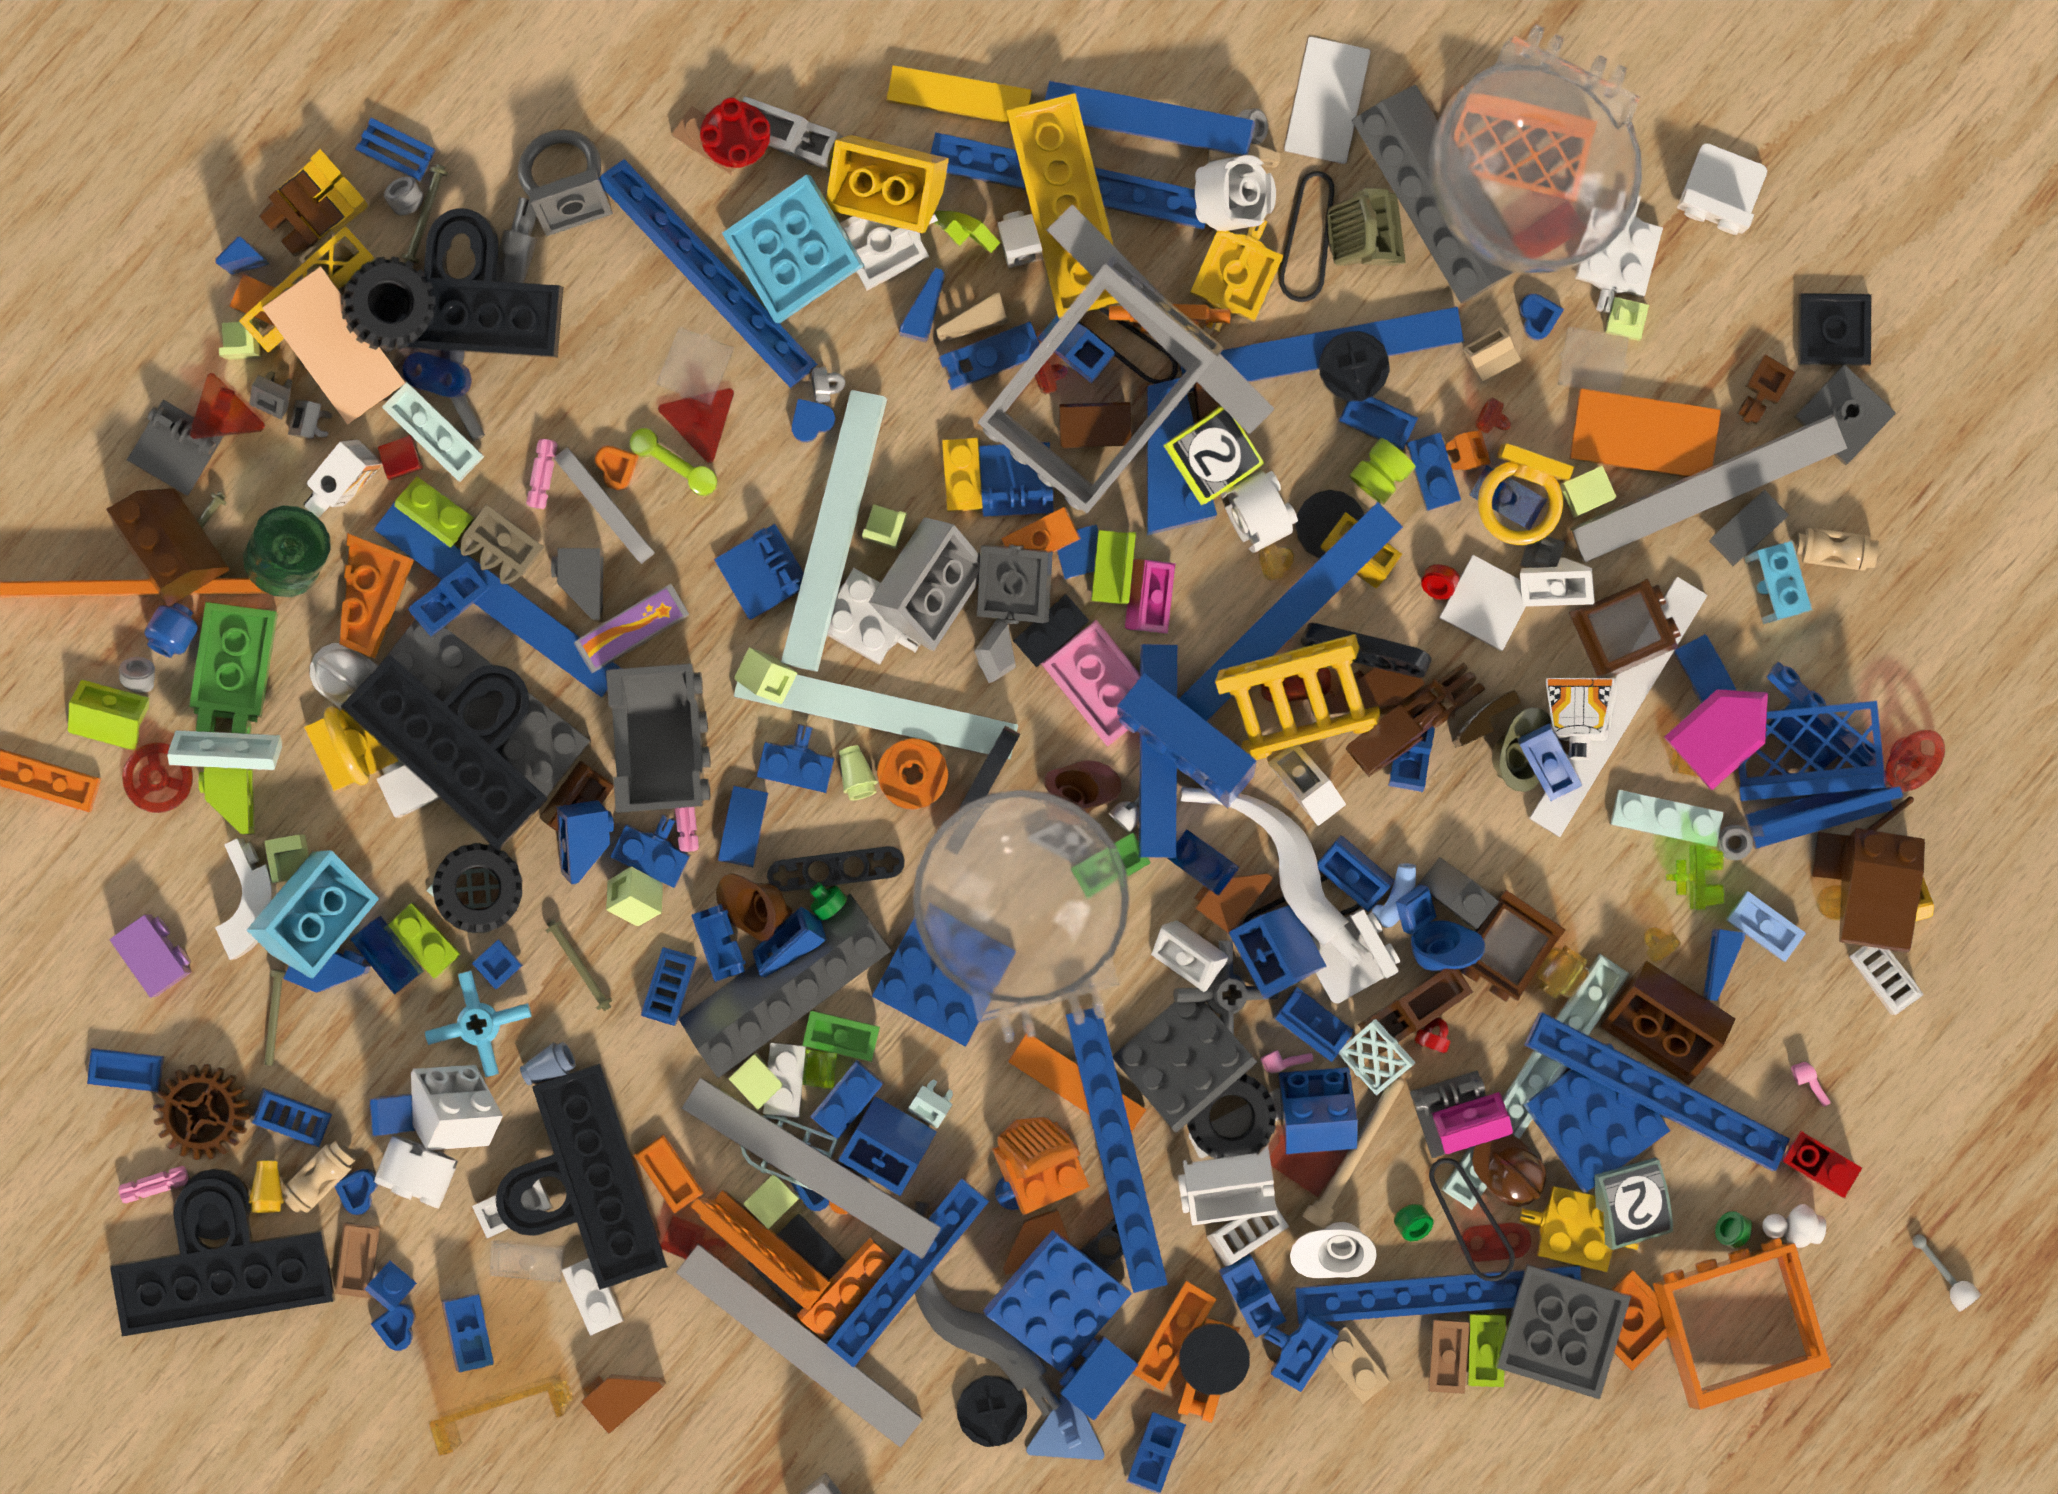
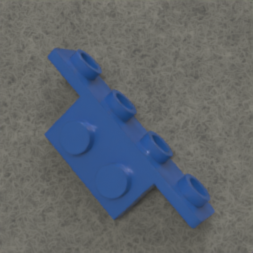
M1777 662L1768 673L1767 678L1791 700L1781 710L1826 705L1821 695L1815 691H1810L1800 682L1799 675L1792 668ZM1823 713L1818 714L1810 725L1827 738L1840 722L1830 714ZM1803 715L1799 717H1801L1804 721L1808 722V720L1813 715ZM1783 717L1774 729L1791 742L1803 728V725L1793 717ZM1777 718L1771 719L1768 724L1771 726ZM1842 725L1830 741L1847 754L1860 738ZM1806 729L1794 745L1811 758L1823 741ZM1862 741L1850 757L1860 766L1876 765L1875 751ZM1826 745L1814 761L1825 769L1839 754Z

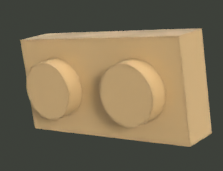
M1344 1325L1340 1328L1338 1338L1325 1357L1360 1402L1364 1404L1388 1385L1390 1381L1347 1326Z

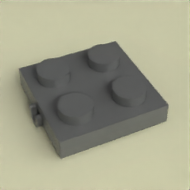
M1010 544L1009 547L982 545L977 616L1004 619V623L1018 624L1019 621L1049 622L1053 551L1025 549L1024 545L1014 546V544Z

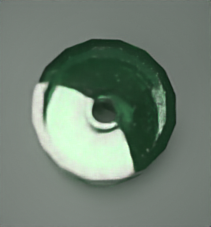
M284 505L270 509L259 518L243 552L244 569L249 579L261 591L275 597H294L303 594L315 584L331 550L330 535L324 523L310 511L298 506Z

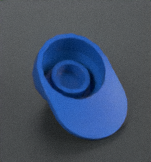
M1445 920L1429 922L1411 936V948L1415 960L1421 967L1431 971L1468 967L1476 963L1485 952V943L1481 935L1466 927Z

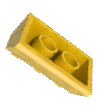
M854 135L842 137L835 140L826 201L833 212L925 233L943 194L949 158Z

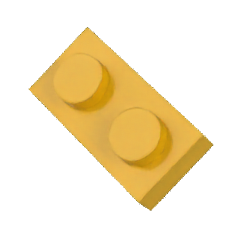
M978 438L942 440L947 512L983 509Z

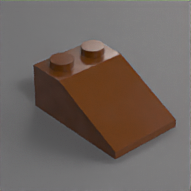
M1861 828L1853 830L1843 843L1839 942L1906 953L1911 951L1924 874L1925 839Z

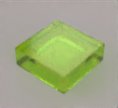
M806 1049L802 1085L833 1089L837 1053Z

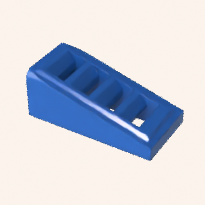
M935 268L900 326V336L922 342L928 341L945 278L942 269Z
M803 907L796 910L774 930V934L769 940L762 941L752 950L759 975L765 978L824 943L827 938L821 920Z
M1721 929L1712 930L1703 992L1705 999L1717 1001L1720 997L1744 942L1746 933Z
M662 947L641 1016L669 1025H677L697 957ZM671 960L686 965L685 971L666 967V961ZM662 974L682 979L680 985L661 980ZM658 987L677 992L676 999L657 994ZM654 1001L673 1006L671 1013L653 1008Z
M263 1088L250 1121L252 1124L320 1147L332 1114ZM270 1101H276L271 1119H265ZM287 1105L291 1108L283 1126L278 1124L284 1106ZM298 1110L304 1112V1115L296 1131L291 1128ZM314 1115L318 1119L312 1135L309 1136L305 1132L311 1116Z

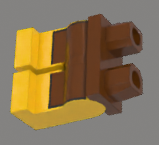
M321 149L310 158L311 161L268 197L272 202L259 215L272 232L287 220L293 225L295 229L284 237L281 242L294 257L306 251L310 246H314L331 230L334 233L338 232L369 207L365 199Z

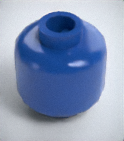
M174 603L172 607L167 605L159 606L144 631L146 638L149 640L147 645L155 652L168 658H172L173 654H183L198 630L196 622L191 618L193 612L179 603Z

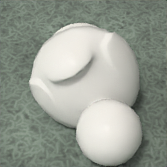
M1800 1204L1795 1207L1787 1219L1779 1214H1771L1764 1219L1762 1225L1763 1231L1767 1236L1774 1239L1784 1235L1788 1243H1795L1796 1248H1803L1810 1243L1820 1244L1826 1233L1825 1218L1816 1215L1814 1210L1806 1204Z

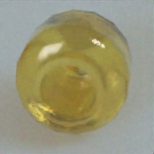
M1566 945L1562 949L1558 947L1552 948L1536 972L1537 977L1543 981L1539 988L1556 1000L1560 994L1567 998L1574 997L1589 976V970L1585 966L1588 961Z

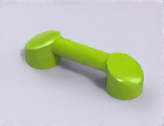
M640 428L631 435L630 448L635 454L640 457L653 456L688 479L690 489L695 494L708 496L716 490L718 480L710 468L705 466L695 468L660 445L656 434L650 429Z

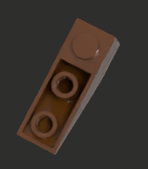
M1375 667L1365 675L1361 670L1354 673L1364 709L1377 706L1379 708L1395 706L1425 684L1422 678L1411 677ZM1332 690L1324 695L1329 715L1350 712L1344 690L1336 696Z

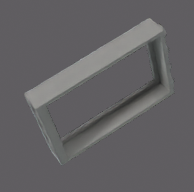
M1112 256L977 423L983 427V432L990 439L996 442L1000 441L1010 449V454L1016 461L1024 465L1028 464L1037 472L1038 478L1049 487H1055L1063 493L1068 504L1077 510L1082 509L1088 513L1224 347L1115 256ZM1109 284L1197 357V359L1092 485L1010 417L1006 411Z

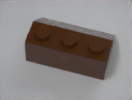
M175 488L136 491L106 509L114 528L168 607L229 571V567Z
M1646 960L1628 981L1600 1027L1690 1085L1724 1046L1736 1018Z

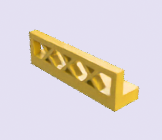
M344 226L247 312L239 322L267 352H270L284 337L276 326L262 336L249 322L260 311H264L262 307L278 297L287 287L290 288L295 285L291 283L303 274L302 279L306 277L307 269L313 264L329 265L328 277L339 290L363 264L368 261L371 262L374 257L353 233ZM345 236L358 252L347 262L333 261L334 245ZM329 250V261L318 260ZM333 265H342L335 273L332 274Z

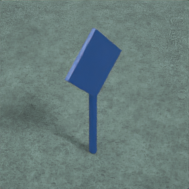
M1097 524L1077 529L1081 539L1057 551L1065 579L1094 572L1098 535Z

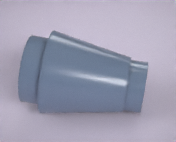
M553 1042L525 1065L521 1066L520 1072L526 1084L530 1086L534 1083L565 1076L570 1073L571 1069L576 1067V1063L566 1043L556 1044Z

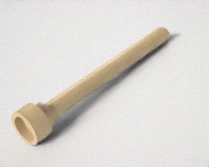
M1399 1076L1385 1088L1357 1136V1149H1349L1320 1200H1315L1313 1205L1309 1204L1302 1217L1324 1230L1331 1224L1333 1220L1331 1215L1334 1212L1331 1208L1403 1088L1404 1080L1402 1077Z

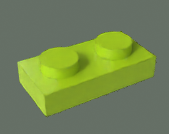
M418 476L400 494L394 504V507L450 548L468 529L474 517Z
M414 903L409 904L385 927L434 979L461 955L454 945Z
M1469 1313L1468 1386L1504 1387V1370L1496 1368V1363L1506 1333L1505 1314Z

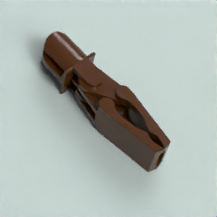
M1464 662L1439 681L1433 679L1432 684L1419 692L1407 706L1399 704L1382 717L1371 730L1362 733L1347 745V752L1368 777L1422 741V734L1432 726L1436 728L1451 717L1453 719L1458 709L1485 690L1481 682L1472 686L1477 678L1472 672L1464 674L1468 669Z

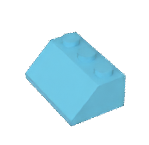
M332 850L314 851L248 927L247 931L271 955L309 978H314L379 898Z

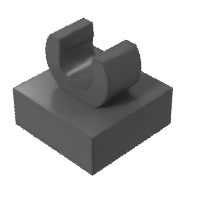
M273 371L267 373L265 378L258 375L252 384L249 405L282 420L288 410L292 380L287 379L285 384L281 386L274 382L275 372Z
M295 400L288 435L308 439L327 437L328 432L319 430L317 421L320 417L331 419L332 414L326 410H320L321 404Z
M1546 536L1538 542L1526 545L1519 566L1524 568L1557 567L1565 542Z

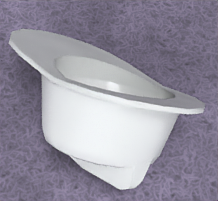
M332 643L322 647L314 655L310 664V678L313 686L321 695L341 708V705L377 669L378 665L357 651L339 645V643Z
M1335 1222L1327 1226L1325 1230L1308 1232L1294 1243L1290 1253L1292 1266L1297 1272L1312 1278L1358 1277L1367 1273L1374 1266L1377 1257L1375 1245L1370 1238L1364 1235L1359 1228L1347 1222Z

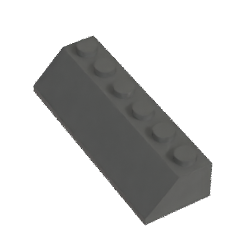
M1413 85L1379 102L1352 119L1353 124L1460 303L1468 302L1524 268L1523 263L1417 85Z
M851 893L846 896L845 904L837 913L828 919L821 920L827 940L820 946L765 978L759 975L756 963L753 964L745 972H742L679 1019L694 1046L717 1078L721 1077L892 951Z

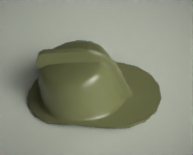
M1530 707L1519 712L1509 725L1506 735L1496 742L1492 750V763L1497 776L1502 778L1506 785L1515 791L1526 792L1534 789L1539 783L1535 772L1519 745L1518 738L1549 723L1552 726L1551 717L1540 708Z

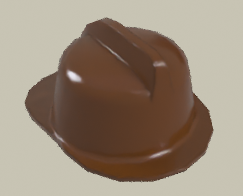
M1081 761L1049 771L1044 778L1047 790V813L1049 816L1059 815L1069 820H1079L1086 817L1093 808L1111 802L1121 792V780L1118 774L1110 766L1097 761Z
M734 873L725 875L718 882L716 888L718 905L722 904L723 910H728L727 915L732 925L750 934L755 939L760 941L769 940L774 934V930L784 922L785 918L792 914V908L785 904L781 891L772 884L754 883Z
M1510 1134L1475 1146L1472 1156L1474 1171L1499 1200L1508 1206L1521 1207L1529 1205L1541 1196L1547 1179L1545 1167L1541 1160L1519 1138Z

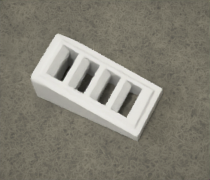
M1863 946L1849 956L1890 1014H1898L1923 996L1917 984L1890 950ZM1879 950L1882 956L1866 966L1863 961ZM1887 962L1890 968L1875 978L1872 972ZM1896 974L1899 979L1884 989L1881 984ZM1905 986L1908 991L1893 1001L1890 996Z
M1277 1207V1214L1267 1215L1274 1226L1271 1230H1268L1260 1216L1251 1217L1261 1233V1236L1258 1238L1247 1223V1220L1250 1218L1232 1220L1207 1236L1208 1241L1225 1266L1232 1265L1289 1227ZM1239 1226L1249 1244L1244 1246L1234 1228ZM1225 1234L1228 1236L1236 1252L1232 1253L1222 1236Z

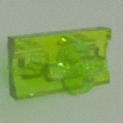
M1689 845V874L1686 872V860H1676V874H1666V881H1676V895H1687V881H1689L1690 909L1702 910L1706 909V906L1724 903L1723 884H1705V870H1723V851L1705 849V845Z

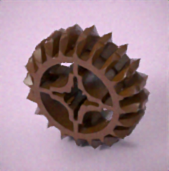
M195 1064L190 1065L188 1068L189 1077L182 1069L177 1070L175 1075L179 1083L168 1078L164 1083L170 1092L165 1090L157 1092V1096L165 1100V1104H155L153 1106V1110L163 1112V1117L154 1119V1124L160 1125L165 1123L167 1129L161 1131L159 1137L164 1138L169 1135L173 1137L167 1145L169 1149H174L181 1143L179 1155L182 1157L187 1156L191 1148H193L192 1156L194 1160L201 1159L203 1149L209 1160L216 1157L215 1147L224 1155L229 1152L226 1141L234 1146L240 1143L234 1131L241 1134L247 1132V1128L240 1124L239 1120H248L251 1118V1114L241 1112L240 1107L250 1105V1100L243 1099L239 1101L237 1095L243 1093L245 1087L243 1085L235 1089L231 1087L237 1079L235 1075H230L225 1080H222L225 1069L222 1067H218L212 1076L211 1064L203 1065L201 1075ZM193 1083L208 1084L206 1090L201 1093L197 1100L180 1096L182 1091ZM218 1090L226 1098L229 1107V1117H226V1114L217 1108ZM205 1104L208 1107L206 1110H209V1116L211 1117L199 1120L197 1118L199 1113H195V1108L193 1107ZM175 1107H178V1110L187 1116L186 1134L178 1125ZM206 1124L219 1125L225 1128L218 1137L211 1141L196 1140Z

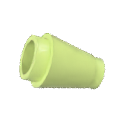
M859 745L840 750L843 792L848 793L849 800H859L877 792L875 785L878 782L863 753L860 751Z

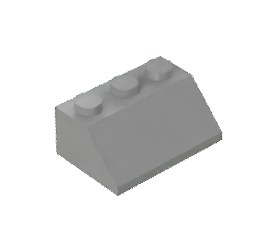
M924 517L869 600V603L888 624L927 649L934 651L979 583L980 555L954 524Z

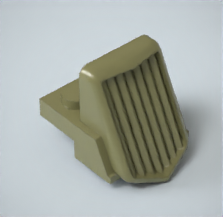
M1365 188L1354 193L1353 198L1335 204L1328 209V238L1333 261L1337 266H1347L1360 262L1366 265L1388 266L1406 263L1398 198L1395 193H1389L1388 189Z

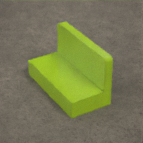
M1098 530L1091 601L1124 605L1129 603L1136 532L1124 533Z
M81 679L69 702L68 732L122 748L136 750L139 740V726L149 709L150 698Z

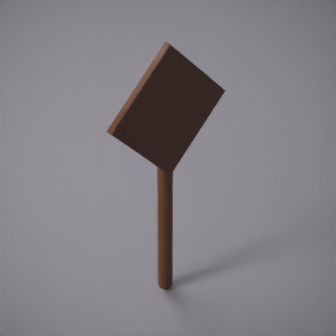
M1912 796L1907 797L1867 830L1877 831L1913 803L1914 798ZM1818 832L1812 872L1813 877L1841 880L1843 843L1849 835Z

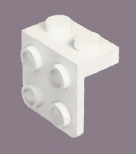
M1704 144L1698 152L1677 208L1685 211L1684 215L1701 222H1704L1706 219L1718 224L1717 228L1734 235H1737L1738 232L1743 234L1750 227L1754 214L1751 212L1766 177L1767 168L1762 164L1714 145Z
M1360 909L1345 917L1349 921L1345 928L1370 951L1354 967L1330 942L1323 946L1312 936L1317 949L1327 965L1326 968L1316 972V975L1330 1000L1334 1003H1340L1383 978L1387 979L1399 972L1395 964L1399 963L1400 959L1390 943L1385 946L1377 933L1383 930L1373 912L1366 914L1364 909Z

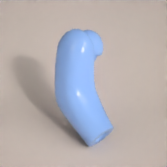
M1409 863L1399 864L1385 905H1375L1372 912L1382 927H1392L1400 920L1395 902L1415 888L1416 865Z

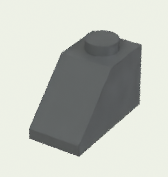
M558 548V556H552L551 559L552 578H557V584L592 620L603 622L604 551L600 548Z
M1441 857L1436 860L1417 884L1429 887L1433 898L1472 929H1478L1499 902L1472 879Z

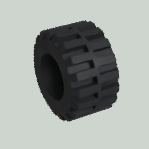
M392 256L388 260H385L384 257H379L371 263L368 261L363 264L348 281L341 298V304L343 305L342 318L346 319L348 323L346 328L350 333L354 332L358 336L356 338L361 344L366 342L370 344L369 348L374 350L378 348H384V351H392L395 348L400 350L407 347L410 343H414L427 329L434 315L435 296L431 294L433 290L431 282L427 283L424 276L426 274L421 269L417 271L413 268L414 263L408 260L406 263L400 262L399 257ZM390 285L396 287L404 294L408 302V313L401 322L388 324L381 322L373 316L368 307L367 298L374 287Z
M473 843L463 845L450 852L438 866L433 881L434 901L441 916L452 924L453 927L469 933L490 932L504 925L518 909L523 894V880L517 864L504 850H499L498 852L490 844ZM473 867L488 869L496 876L499 883V893L496 900L484 909H471L465 906L457 895L456 885L459 877L463 872Z
M1244 1073L1187 1123V1127L1196 1145L1214 1159L1258 1154L1264 1146L1268 1145L1272 1133L1274 1134L1276 1128L1275 1119H1277L1274 1101L1267 1089L1258 1080ZM1227 1095L1243 1098L1249 1104L1252 1111V1121L1249 1128L1237 1137H1225L1218 1134L1210 1122V1111L1213 1104L1221 1097Z

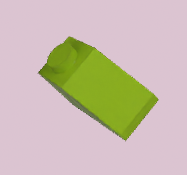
M204 767V772H199L198 785L200 793L205 794V800L239 833L255 834L253 769Z

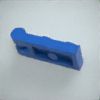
M1031 321L961 349L948 352L938 358L942 368L946 367L950 377L948 384L951 391L1026 363L1040 344ZM969 358L973 370L963 373L959 362Z

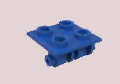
M1042 442L1050 449V442ZM1005 445L979 446L983 517L1054 512L1053 487L1044 484L1038 478L1037 472L1028 464L1024 465L1016 461L1010 454V449Z
M776 524L767 529L763 528L753 534V537L714 559L749 620L793 596L800 590L804 572Z

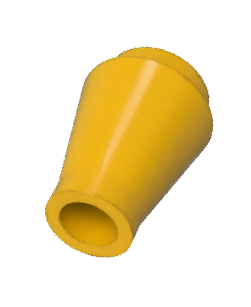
M278 1161L256 1162V1172L248 1203L252 1204V1212H281V1204L284 1203L278 1172Z

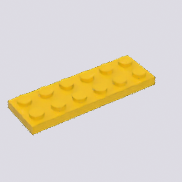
M1075 93L1006 110L1032 216L1042 247V256L1058 319L1063 317L1094 277L1047 229L1073 205L1114 246ZM1104 289L1087 312L1120 303Z

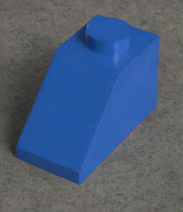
M598 800L557 806L561 874L570 884L579 883L610 845L609 832L614 830L613 816Z
M412 1094L380 1096L370 1100L373 1136L416 1131L413 1126Z

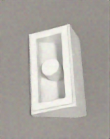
M1179 921L1162 925L1151 954L1203 992L1207 991L1229 957Z

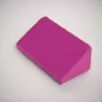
M1133 559L1130 598L1127 604L1125 620L1126 629L1168 634L1176 563Z
M1500 1092L1432 1113L1443 1150L1446 1154L1510 1135L1513 1132L1510 1117Z

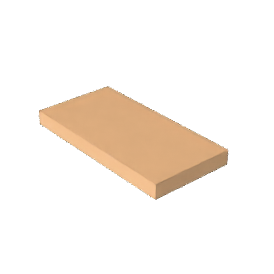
M320 266L266 304L262 309L348 425L404 385L405 382L380 348L374 350L369 348L370 344L366 342L361 344L356 340L358 336L354 332L350 333L346 328L348 325L347 320L342 318L341 313L343 310V305L341 304L342 295Z

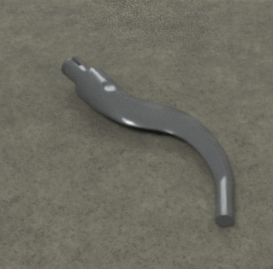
M518 198L511 231H503L498 249L496 281L523 283L527 276L537 238L531 237L537 215L530 199ZM441 351L443 377L451 401L472 441L479 440L485 436V433L468 403L463 385L465 352Z
M916 1201L915 1211L928 1219L930 1203ZM930 1274L915 1292V1296L924 1317L941 1338L957 1348L997 1363L1018 1391L1025 1388L1042 1412L1043 1417L1050 1414L1052 1409L1055 1410L1062 1405V1402L1058 1400L1042 1377L1046 1369L1031 1349L985 1314L969 1312L954 1306L940 1292L932 1275Z

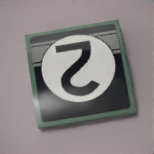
M1655 1157L1594 1175L1596 1208L1604 1212L1605 1245L1610 1249H1618L1673 1232L1670 1198L1659 1159Z

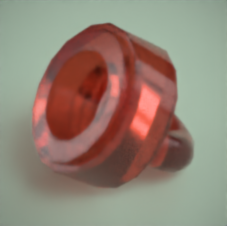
M1047 360L1034 376L1041 393L1046 395L1057 391L1056 381L1068 374V368L1062 364L1050 366Z
M1494 397L1489 398L1477 417L1476 428L1486 434L1493 427L1504 431L1509 430L1511 422L1501 413L1504 403Z

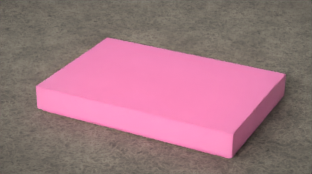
M1095 620L1042 662L1041 665L1108 747L1128 731L1118 720L1120 716L1117 714V705L1140 679V673L1100 623Z

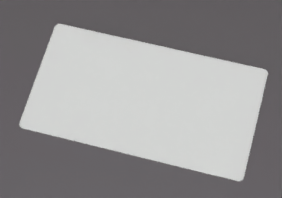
M1315 37L1308 38L1285 143V151L1342 164L1347 162L1354 130L1352 119L1357 116L1370 56L1369 49Z

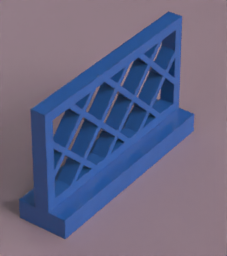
M1878 701L1767 711L1766 719H1777L1771 726L1766 722V729H1768L1766 737L1773 733L1787 747L1775 761L1760 749L1756 751L1758 755L1771 764L1763 776H1747L1746 762L1748 759L1738 767L1741 801L1885 788L1887 781L1884 768ZM1870 709L1872 724L1863 735L1846 722L1855 710ZM1849 711L1843 719L1835 713ZM1828 713L1840 722L1827 738L1810 725L1818 714ZM1803 715H1813L1808 720V722L1804 721L1801 717H1799ZM1783 717H1793L1803 725V728L1791 742L1774 729ZM1842 725L1860 738L1847 754L1830 741ZM1806 729L1823 741L1811 758L1794 745ZM1872 729L1874 744L1866 738ZM1862 741L1875 751L1876 765L1860 766L1850 758ZM1826 745L1843 757L1835 769L1825 770L1814 761ZM1790 748L1807 761L1797 773H1789L1778 764ZM1846 761H1848L1851 765L1854 766L1850 768H1841ZM1810 764L1818 770L1804 772ZM1774 768L1782 773L1769 775Z
M1900 786L1815 794L1745 814V818L1753 839L1754 849L1893 810L1890 800L1901 798L1903 794Z

